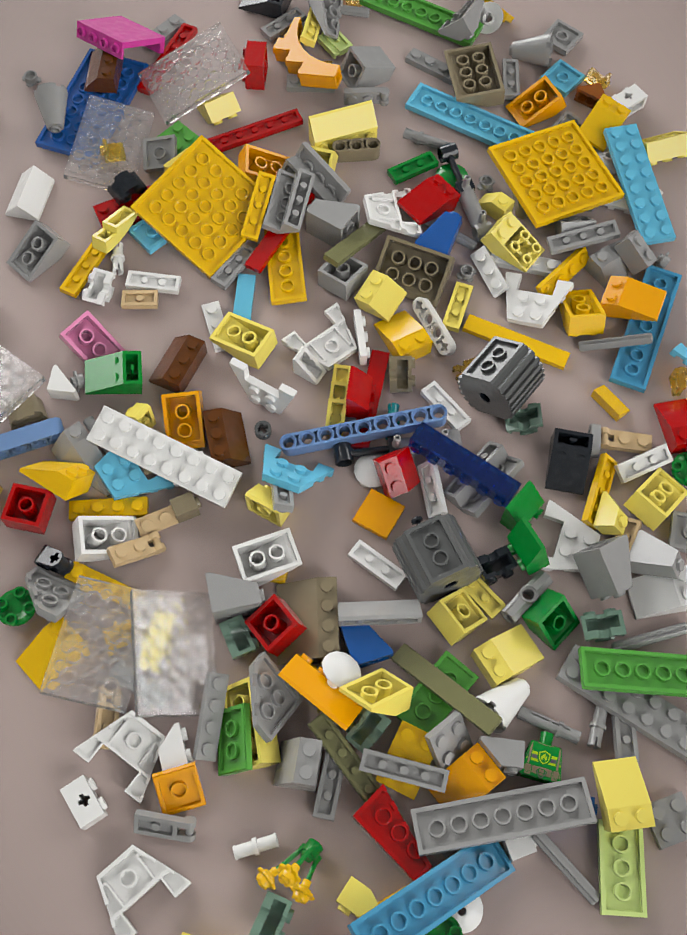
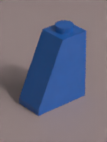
M445 211L415 240L414 244L450 255L462 224V216L454 211Z
M369 625L339 626L347 653L357 661L360 669L391 659L393 656L392 648Z

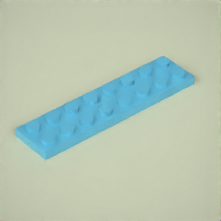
M421 82L405 104V109L490 146L535 132L472 104L457 102L456 97Z
M637 124L605 128L603 134L621 188L625 193L624 196L635 229L638 230L647 245L674 241L676 235Z

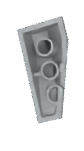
M308 0L324 35L337 40L340 29L339 19L342 15L340 9L343 7V0Z
M468 0L462 6V9L452 15L453 18L450 21L447 20L438 30L439 34L458 41L472 38L479 25L484 0Z
M621 240L605 246L589 256L585 267L605 289L610 276L625 277L630 271L614 248Z
M80 421L62 431L51 448L59 462L83 463L94 472H96L94 466L104 457L95 444L86 440L88 432ZM95 473L91 486L105 496H110L109 491L98 474Z

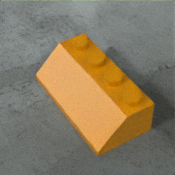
M297 653L280 671L278 676L346 731L364 707L341 693L339 687L331 688L327 683L323 668L321 666L316 668L311 664L313 660L305 653L302 655Z

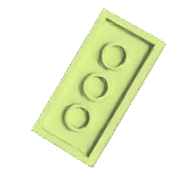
M598 819L597 850L600 915L648 918L643 828L611 833L604 830L602 819Z

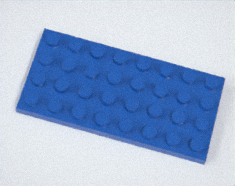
M90 48L67 86L68 100L64 129L59 133H52L47 130L45 125L35 143L37 147L98 164L138 91L137 86L147 74L149 64L124 57L117 93L84 91L91 55L95 50Z

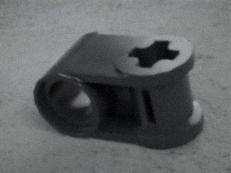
M48 545L43 546L34 560V563L39 567L60 575H67L74 566L73 561L64 557L60 550Z

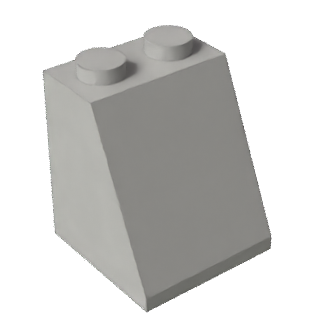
M350 46L340 67L342 80L348 88L378 86L389 81L396 68L380 46Z
M315 199L312 204L306 207V232L333 247L359 228L360 205Z
M627 534L599 541L573 554L591 599L600 598L603 601L612 596L618 598L625 595V591L632 587Z
M210 572L205 573L211 610L216 624L241 614L243 618L250 617L266 602L264 591L259 589L257 582Z
M298 737L281 741L279 749L281 763L276 765L273 786L316 793L323 751L322 740Z

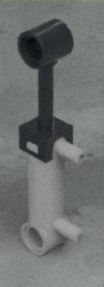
M456 143L437 147L438 159L440 163H449L457 181L454 188L461 195L459 201L472 228L473 239L481 242L480 240L493 225L490 221H487V212L482 210L474 192L475 185L471 176L465 175L463 180L455 162L459 158Z
M443 429L439 434L401 438V435L397 434L387 437V446L353 449L349 442H339L333 445L335 465L347 467L354 463V457L390 453L409 446L412 456L439 452L455 454L463 450L460 431L458 429Z

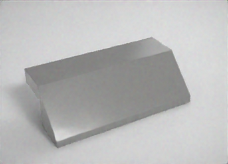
M307 141L301 144L295 156L286 159L281 168L296 175L299 168L314 173L315 178L311 193L315 195L314 200L344 202L351 192L347 184Z
M279 168L261 228L276 234L300 231L315 178L314 173L299 168L296 175Z
M489 441L444 489V496L463 513L478 518L525 464L523 460L509 456L502 444Z
M418 599L338 602L339 626L421 623L423 618Z

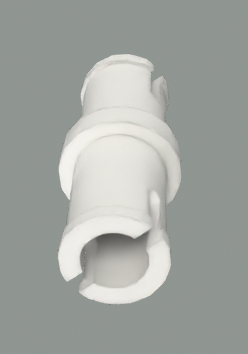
M121 241L119 242V247L117 244L112 249L111 261L113 262L112 273L116 275V270H118V276L124 273L123 262L125 261Z
M276 833L258 839L253 837L251 841L232 846L234 857L236 860L253 854L258 856L260 852L278 848L279 842Z

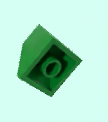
M530 480L507 505L499 522L510 531L522 517L525 516L530 523L533 518L537 520L544 511L541 509L544 500Z
M522 517L508 534L507 540L509 544L507 547L511 554L516 555L518 558L516 562L521 571L525 570L530 576L550 565L544 544L526 517Z
M549 588L522 615L528 628L554 651L581 623L565 595Z

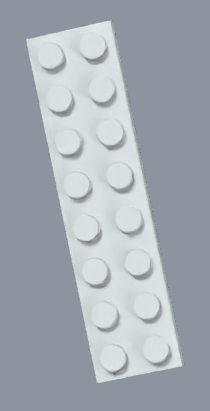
M105 405L86 438L87 441L223 508L227 506L243 474Z

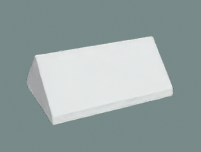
M36 166L30 167L20 177L6 210V216L39 221L55 180Z

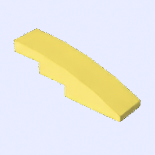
M334 364L325 426L345 422L346 395L351 366Z

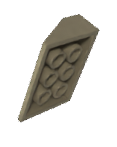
M491 42L444 51L457 102L485 107L504 104L505 89Z
M387 235L375 270L389 276L407 292L405 298L415 300L417 297L427 298L432 306L436 308L450 277L455 258Z
M315 577L276 585L277 596L285 600L307 627L277 657L278 665H287L297 653L300 655L305 653L313 660L311 664H318L329 653L339 651L337 577Z

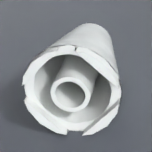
M514 678L476 697L502 717L503 721L494 730V733H502L506 730L529 696L530 686L526 680Z

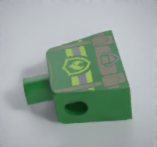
M541 731L539 742L535 740L529 742L524 753V768L516 776L544 784L561 781L562 749L552 746L554 734Z

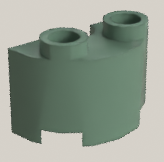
M530 403L526 409L520 408L512 419H505L506 431L509 434H512V431L520 432V435L538 432L537 428L543 427L541 403Z
M608 608L603 611L604 614L596 615L595 611L583 613V616H580L586 642L594 639L595 642L614 640V636H625L627 632L622 611L616 610V608Z
M242 614L219 623L233 660L260 648L256 637L251 638L249 634L251 630L244 623Z
M365 708L359 713L361 719L358 723L352 722L345 731L347 733L345 739L362 754L364 748L370 749L371 746L375 745L386 731L385 729L388 725L391 724V720L384 714L373 713Z
M267 891L249 935H285L282 929L285 922L290 924L295 911L291 909L293 902Z

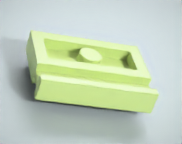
M340 31L337 40L324 35L323 32L317 37V42L334 59L338 55L341 56L347 53L349 47L353 46Z

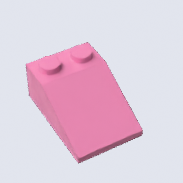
M88 310L59 335V338L84 363L88 359L126 351Z

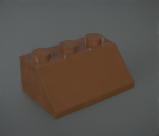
M99 48L95 49L91 55L84 91L117 93L124 54L123 59H119Z
M191 335L175 337L150 377L149 382L174 393L184 392L207 354L205 341Z
M225 408L202 411L211 458L232 468L251 464L241 412Z

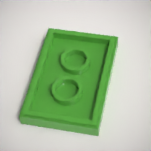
M242 703L224 709L217 749L218 776H228L253 770L250 703Z

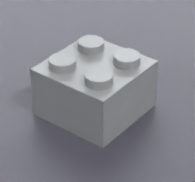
M354 257L349 258L338 268L326 262L318 269V285L346 301L368 278V265Z

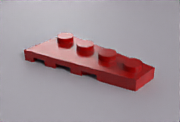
M382 784L352 817L412 881H415L428 872L432 865L426 856L419 857L417 842L409 830L408 824L402 818L385 785Z

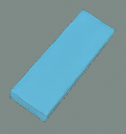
M238 274L233 313L251 320L256 275Z

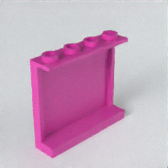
M123 16L77 20V38L119 59H123L124 49L140 46L149 48L159 54L164 53L165 36Z

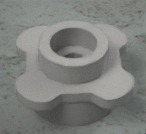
M33 70L26 71L22 77V80L26 82L28 87L41 82V78Z
M489 175L479 177L480 182L477 185V189L492 192L495 180Z
M667 252L665 255H659L655 261L657 263L655 266L662 269L665 268L671 261V258L668 257L670 253Z
M469 264L461 265L457 278L470 283L473 281V276L477 271Z
M73 371V377H70V382L76 388L77 393H79L81 388H85L84 376L82 373L77 374L76 371Z

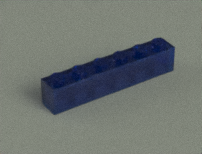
M423 421L409 439L408 446L414 453L423 455L428 462L442 467L444 472L456 476L461 483L472 486L476 489L477 493L491 498L500 507L506 508L521 487L522 483Z

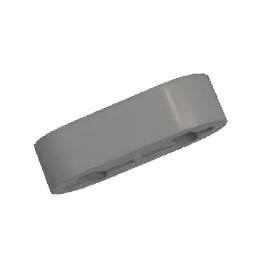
M590 424L588 434H593L591 457L598 458L601 450V425Z

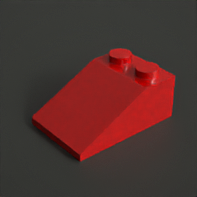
M436 174L426 178L398 200L397 204L418 225H422L440 217L445 211H454L461 195L442 176Z
M687 398L655 403L653 406L670 453L687 452Z

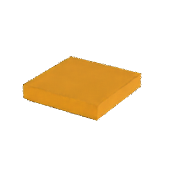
M371 489L352 522L387 540L404 512L405 506Z
M195 761L152 774L163 814L173 815L206 805Z

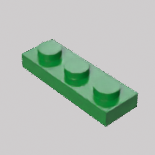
M430 150L387 169V174L393 183L398 185L438 167L439 161Z

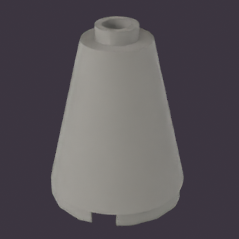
M552 33L514 41L509 47V55H512V59H519L520 61L544 67L551 66L552 58L549 57L553 53Z
M54 82L40 84L37 86L36 91L34 89L37 105L47 130L52 133H59L64 129L68 100L67 88L64 85H61V87L56 86Z

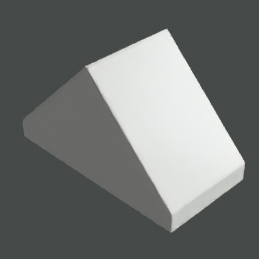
M302 346L293 358V373L314 385H317L327 372L305 346Z
M54 365L47 386L49 395L55 399L78 401L80 398L76 389L59 367Z

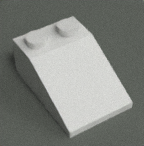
M78 516L72 523L75 562H94L110 559L106 552L108 547L139 538L138 528L134 521L136 516Z
M290 528L232 546L242 579L257 582L258 586L264 585L302 565Z
M684 565V570L680 572L678 579L650 575L632 578V587L627 590L635 620L687 611V565Z

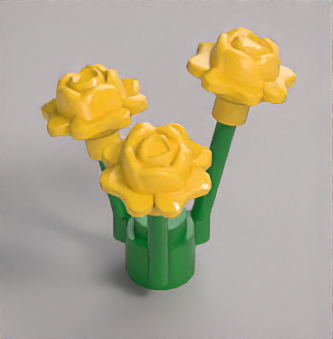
M310 838L306 844L302 843L295 852L277 867L274 866L270 870H263L262 867L257 868L259 872L256 876L258 885L264 890L268 888L275 890V877L278 875L279 882L284 887L291 889L293 892L292 899H295L296 902L306 904L308 900L314 901L315 898L309 887L312 883L310 880L317 864L322 859L320 856L323 851L322 845L315 839ZM300 854L301 857L296 863L288 864ZM304 861L307 863L313 861L307 877L299 884L301 878L298 876V871Z

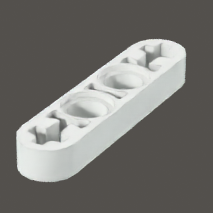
M417 297L413 301V310L437 350L442 355L449 356L454 354L456 351L455 341L431 302L427 298ZM431 314L432 322L429 324L427 318ZM438 328L441 330L439 338L436 337V330Z

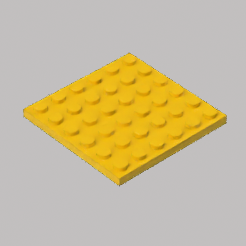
M575 120L502 142L487 149V153L535 228L617 201L625 195Z
M200 135L130 207L133 212L211 279L216 271L248 240L240 237L255 182L203 135Z

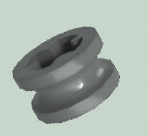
M259 421L256 423L254 428L256 437L261 440L268 439L272 433L269 422ZM263 427L264 429H266V432L263 433L262 431H260V428Z

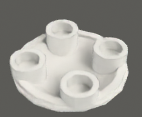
M383 455L361 456L354 466V474L362 487L377 488L381 486L373 459Z
M331 652L321 662L327 683L331 688L341 687L361 678V669L357 661L344 652Z

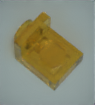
M106 138L102 139V145H99L101 156H104L105 163L126 161L122 142L107 144Z
M685 367L674 368L669 376L672 396H680L683 390L686 389L687 368Z

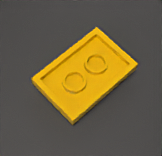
M402 720L387 754L430 765L433 757L424 737L428 732ZM379 775L375 778L381 784L413 800L420 786Z

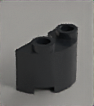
M125 170L113 178L115 181L111 186L108 185L107 191L117 204L121 205L129 202L132 198L131 195L144 193L147 187L134 171L129 173Z
M507 545L494 550L488 555L484 554L477 557L483 568L481 577L487 586L495 584L498 581L497 579L501 577L503 579L514 575L513 570L518 566Z

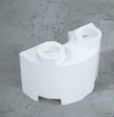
M94 267L92 273L88 276V283L90 285L82 291V300L105 306V302L109 303L115 288L112 287V280L115 279L114 273Z

